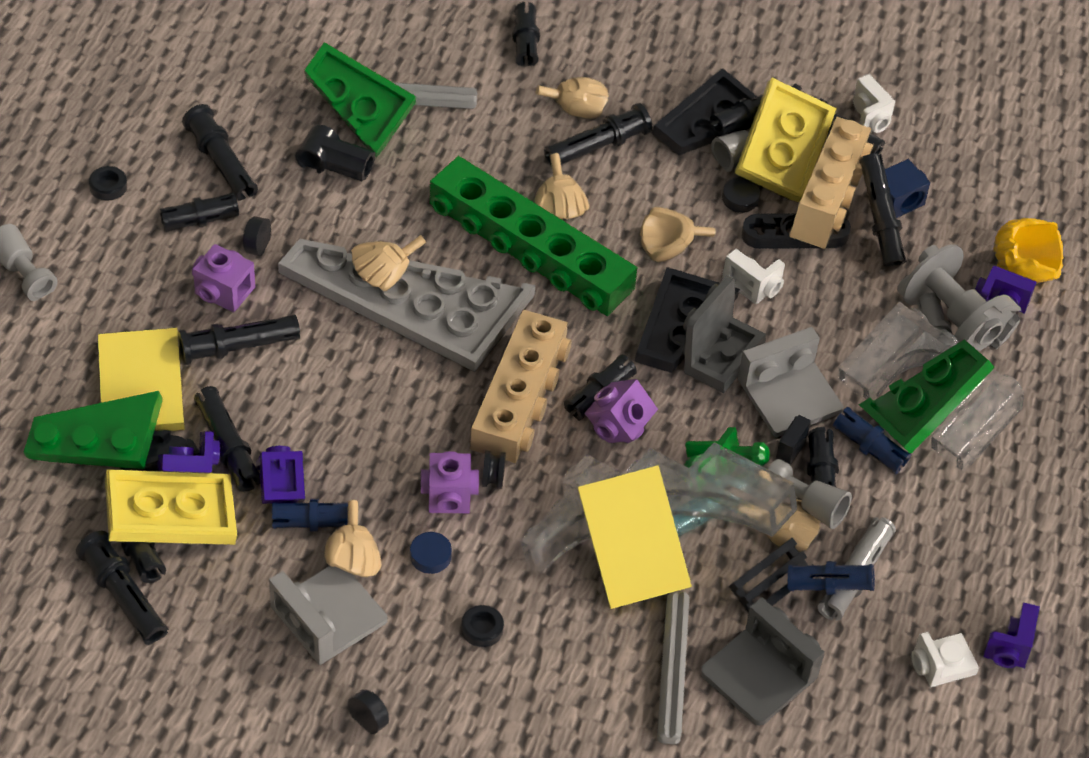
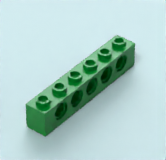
M459 155L430 180L429 204L432 205L438 214L450 216L461 223V226L472 235L478 234L488 240L496 251L510 254L519 260L526 270L540 273L549 279L551 284L559 291H568L581 300L587 309L592 311L598 310L608 317L635 290L637 266Z

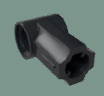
M318 124L314 125L296 151L295 159L301 168L305 169L307 166L316 169V173H322L327 169L363 181L366 180L372 170L375 161V151L340 140V137L333 129L326 125Z

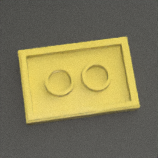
M771 78L766 85L735 174L790 200L800 202L822 152L837 108Z
M177 328L98 334L101 403L159 391L163 401L154 431L185 430Z
M659 465L577 487L610 609L692 587Z
M106 470L105 489L109 541L235 545L237 528L230 474Z

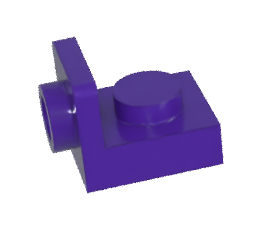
M993 265L988 278L980 277L975 290L986 301L1000 295H1008L1021 307L1019 312L1025 314L1037 282Z
M212 431L200 432L199 456H194L193 447H169V455H158L157 471L212 473V465L219 464L220 442L219 440H213L214 433Z
M272 446L267 448L266 452H261L256 460V469L260 470L262 504H272L273 502L303 503L305 500L303 452L291 451V448L288 446Z
M1023 602L1018 618L1010 616L1006 634L995 631L990 633L983 657L992 659L998 666L1004 668H1014L1016 666L1025 668L1033 646L1040 606Z

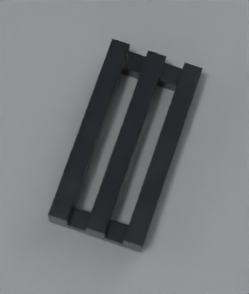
M793 538L789 539L728 586L748 613L750 607L754 604L752 600L787 574L789 565H808L805 561L807 556L803 551L800 553L794 547L797 543ZM786 553L790 558L787 563L748 593L744 591L742 586ZM788 583L767 598L766 601L773 606L790 593Z

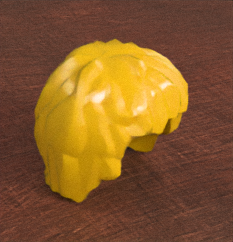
M1034 218L1009 220L998 230L993 247L998 260L997 267L1034 280L1037 283L1055 280L1060 277L1063 267V245L1057 223Z

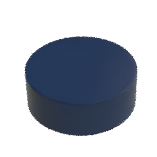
M425 532L414 538L410 546V560L417 570L427 574H435L449 566L452 558V546L444 535L437 532Z

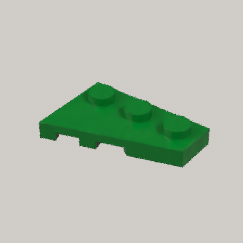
M325 42L304 70L305 77L367 149L375 151L376 158L416 104L415 95Z
M964 339L923 364L922 371L905 382L899 379L889 385L890 391L876 400L870 397L858 405L912 454L995 366Z
M159 391L34 417L23 453L27 459L46 462L144 469L163 398Z

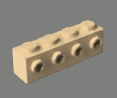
M836 117L799 203L789 237L825 249L832 231H840L847 212L842 207L849 209L856 190L851 185L858 187L862 176L859 159L871 154L873 144L867 143L871 128L860 125L853 120Z
M523 309L471 428L470 450L483 454L488 450L494 456H498L501 452H506V461L513 463L517 462L521 451H529L535 429L531 428L533 421L540 422L542 420L547 405V399L543 397L546 390L554 391L560 371L556 368L558 361L566 362L570 352L572 340L566 338L568 322Z

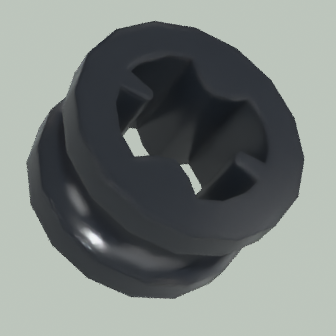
M485 451L482 487H487L490 483H494L497 488H503L506 452H501L498 456H494L491 451Z

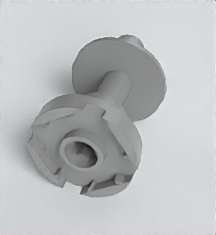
M951 244L940 249L936 245H931L925 249L919 256L918 261L920 264L898 284L897 291L903 296L904 301L909 305H916L922 295L935 293L949 307L947 317L959 328L954 336L952 346L965 339L978 351L989 345L998 349L1017 328L1021 318L1016 312L1021 311V307L1008 295H1000L986 301L974 289L965 291L953 279L960 269L964 257L963 250L958 245Z

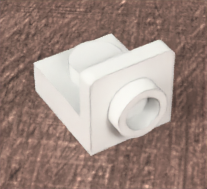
M870 74L859 78L853 98L855 109L861 115L859 124L871 128L870 133L873 131L880 133L891 123L895 100Z
M735 249L726 256L722 280L726 276L734 278L736 280L735 288H739V292L754 304H758L766 296L773 298L781 290L784 284L782 276L785 263L778 259L767 269H763L754 259L748 258L738 249Z
M929 632L919 634L915 649L911 655L912 663L918 675H925L930 687L977 675L979 667L962 633L934 641Z

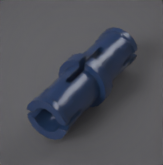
M846 407L843 410L844 415L840 413L834 421L833 428L838 429L859 445L861 453L865 456L868 453L892 470L895 475L901 470L900 466L904 467L912 454L906 452L885 436L883 428L879 425L873 427L853 412L850 407Z
M310 499V503L273 502L272 528H310V532H318V528H338L348 525V503H319L318 499Z
M826 561V565H789L788 589L789 591L826 590L827 595H836L837 590L874 591V565H836V561Z

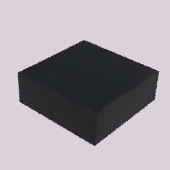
M801 415L795 416L779 441L775 460L781 459L790 464V466L792 465L807 441L811 420Z

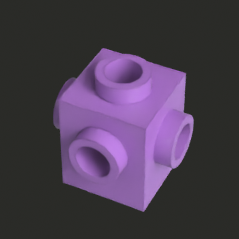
M214 244L205 255L199 256L193 265L192 275L194 277L195 294L199 295L204 301L215 303L233 313L255 288L254 262L243 258L236 251L227 250Z
M632 379L611 382L608 386L602 388L595 395V402L585 412V415L593 424L596 434L608 443H630L643 434L644 426L658 408L639 381Z
M452 451L430 453L429 469H421V494H429V513H470V496L478 495L479 470H471V454Z

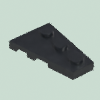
M722 68L654 125L651 134L678 156L709 145L714 138L719 137L712 131L710 126L711 123L718 120L710 121L711 115L733 107L737 101L743 98L750 100L757 97V95ZM743 126V127L737 128V129H735V130H733V131H731V132H729V133H727V134H731V133H734V132H737V131H741V130H746V129H749V128H745V126Z
M667 267L634 362L672 373L685 359L682 351L686 342V330H684L683 326L687 315L692 309H698L705 301L708 291L714 284L719 285L720 283ZM735 288L734 302L738 298L739 288Z

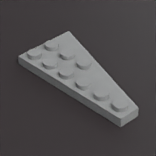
M299 239L278 263L280 274L474 372L535 296L536 285L522 283L521 287L502 284L501 278L487 276L486 280L466 277L461 270L410 261L405 273L398 282L389 290L382 291L379 287H372L358 275L352 263V254L347 253L345 247Z

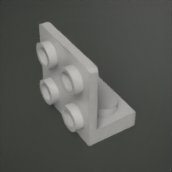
M813 327L744 350L742 353L738 381L774 437L784 435L795 416L801 415L811 420L810 425L843 412L844 406L815 364L820 338Z
M329 566L302 583L298 581L293 583L284 571L269 579L271 608L319 665H322L388 622L387 614L353 574L338 567Z

